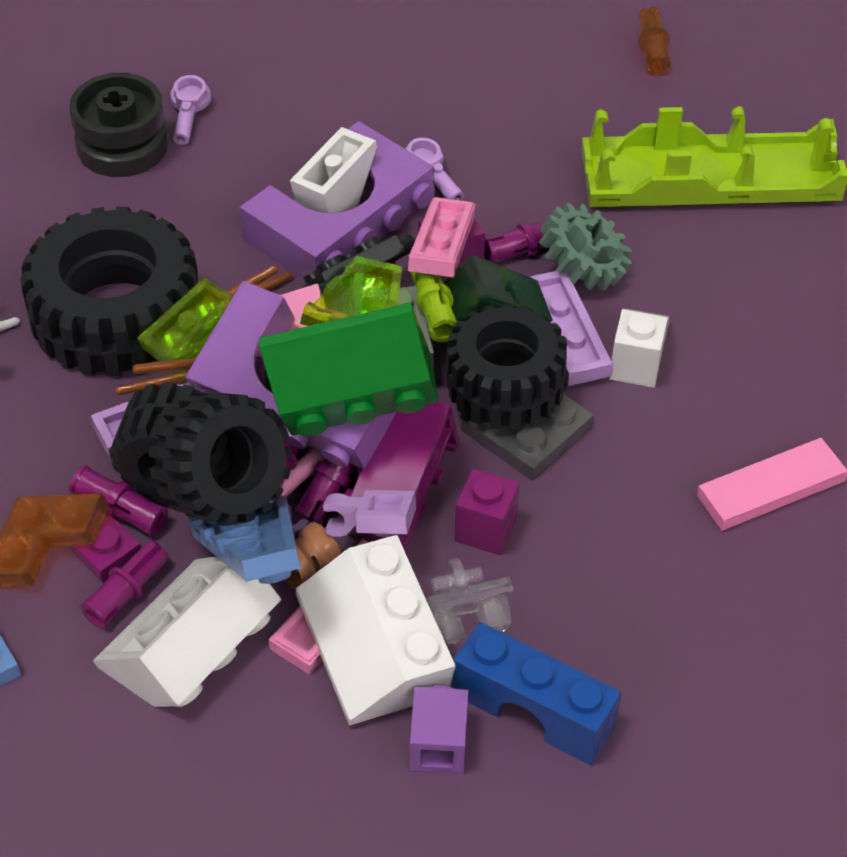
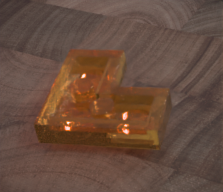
M101 493L17 497L0 534V587L34 586L51 546L94 545L110 507Z

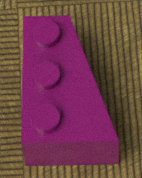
M439 401L427 404L425 408L414 413H401L397 411L367 467L362 469L357 466V471L360 475L354 489L349 488L344 494L349 497H362L365 490L415 491L416 511L408 534L397 535L404 551L426 510L427 503H424V499L430 484L438 485L443 476V469L437 467L445 450L455 452L460 443L451 405ZM356 526L348 533L350 537L359 540L363 538L368 542L387 538L376 536L374 533H357Z

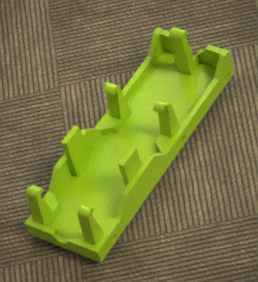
M738 106L731 111L734 121L728 134H706L693 122H681L682 107L659 108L657 123H642L625 136L604 137L602 124L603 122H609L606 111L599 109L595 112L590 137H582L581 153L589 207L843 201L847 186V168L844 160L836 161L838 154L837 132L834 120L829 118L821 119L817 125L806 132L745 133L743 107Z

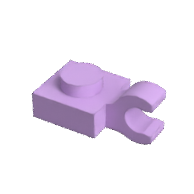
M365 490L362 497H349L340 493L330 494L326 497L323 504V511L338 512L343 518L329 519L325 528L326 534L333 537L345 536L355 526L357 533H374L379 537L408 534L416 511L415 491Z

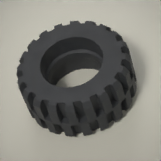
M116 206V210L105 211L104 207L91 209L89 214L80 215L79 212L68 216L65 223L60 225L56 222L45 232V238L39 236L29 249L30 254L28 253L23 261L21 268L22 277L20 280L34 339L39 341L40 348L48 356L56 357L58 363L70 369L78 366L79 371L85 374L96 375L97 371L106 372L107 376H121V371L133 370V366L136 364L165 361L171 356L170 351L172 349L177 352L188 341V335L195 331L199 322L198 314L201 312V298L194 251L190 248V242L182 232L176 230L173 224L162 217L156 220V216L151 212L140 209L136 213L131 212L129 207ZM128 283L140 286L130 293L117 297L95 298L85 296L89 291L107 284Z

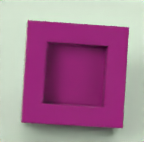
M111 515L70 541L72 553L102 583L109 578L108 573L113 567L122 568L141 549V544Z

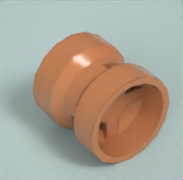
M310 522L297 533L295 541L301 569L290 571V577L284 579L294 590L342 554L334 537L327 535L325 528L316 522Z

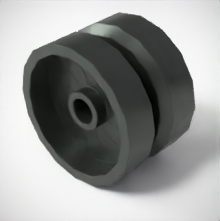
M107 73L86 81L71 96L69 110L72 126L75 130L76 150L78 157L85 167L96 174L108 177H130L146 172L160 163L167 152L166 125L163 121L162 95L153 82L143 76L131 73Z

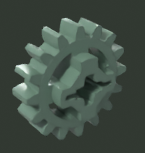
M566 203L562 209L557 206L540 228V232L544 235L539 241L540 245L550 249L545 255L546 259L556 260L559 264L556 271L558 273L567 271L573 284L578 279H581L589 290L595 284L602 291L606 290L610 284L615 286L632 264V261L627 258L632 252L631 248L621 244L626 238L625 235L615 233L612 229L615 223L612 220L607 221L604 219L600 211L596 210L593 215L588 213L584 204H580L577 209L570 203Z

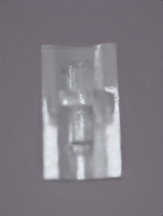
M458 557L446 560L447 575L432 578L431 586L434 593L451 591L426 597V601L446 646L464 640L466 635L460 616L476 612L479 622L500 632L507 630L511 625L508 600L514 591L510 577L507 576L468 586L484 581L481 567L464 570Z

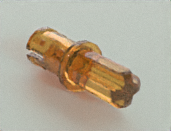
M651 6L650 8L643 7L639 12L642 33L638 38V44L640 49L644 51L647 72L650 75L660 76L667 73L666 68L671 69L672 64L667 48L670 37L668 32L663 29L660 10L656 6Z

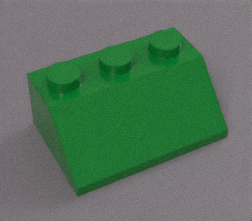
M411 302L258 338L279 416L291 436L298 434L314 436L324 432L328 427L345 423L354 425L366 424L380 415L397 411L401 413H414L425 408L427 404L439 402L429 347Z

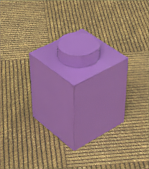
M447 685L414 687L410 735V771L464 774L468 690L454 689Z

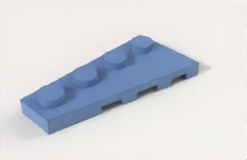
M286 495L280 496L279 499L271 498L269 502L272 508L265 514L255 513V520L247 523L236 522V525L193 517L188 518L192 536L246 582L258 579L259 583L262 584L275 583L290 577V571L301 569Z

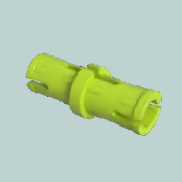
M411 272L418 291L416 296L417 307L427 320L430 337L436 342H447L449 334H453V327L457 323L452 311L454 299L450 288L443 283L440 275Z

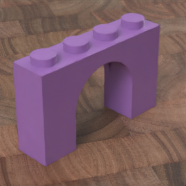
M358 121L348 130L376 140L377 144L362 192L368 199L353 209L343 212L326 213L306 208L269 185L239 207L242 239L303 279L309 273L317 270V266L339 254L343 257L354 251L357 245L376 235L382 239L389 232L397 230L407 218L419 209L428 206L435 193L434 166Z
M242 281L185 376L189 384L194 386V389L202 392L205 390L207 392L248 395L251 398H258L265 402V408L274 409L279 415L273 393L268 391L266 387L267 371L258 338L289 331L295 321V317L285 298ZM397 412L377 416L373 421L366 424L354 425L345 423L328 427L324 432L314 436H302L299 434L291 436L287 429L289 436L284 441L300 449H303L307 444L321 450L320 454L325 459L338 466L347 467L348 463L365 469ZM280 417L276 425L285 426Z

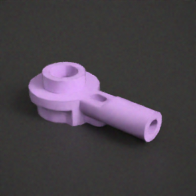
M186 75L177 79L170 92L171 103L179 110L173 136L174 142L178 145L189 143L195 112L205 109L211 101L209 87L202 78L195 75Z
M416 138L412 140L405 149L434 166V185L446 199L462 201L464 193L443 170V154L438 143L429 138Z

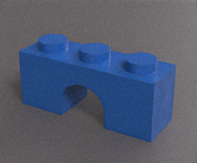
M482 622L478 623L453 659L455 670L452 677V688L468 690V703L497 718L507 703H513L527 709L542 723L545 729L544 742L592 766L616 727L621 691Z

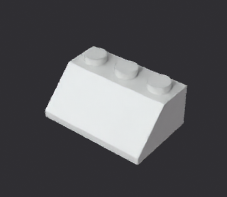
M397 535L348 548L296 588V596L349 726L412 707L414 687L450 686L455 670L454 661Z
M218 557L196 559L93 662L100 670L153 707H182L193 701L203 689L201 682L212 671L223 668L234 659L237 654L235 647L246 636L255 634L269 622L271 616L268 613L282 599L270 584L259 583L258 579L246 582Z

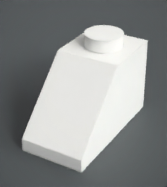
M341 127L290 180L295 201L311 210L326 213L343 212L357 207L377 149L376 140Z
M626 308L622 309L614 341L612 375L609 380L655 388L670 316Z

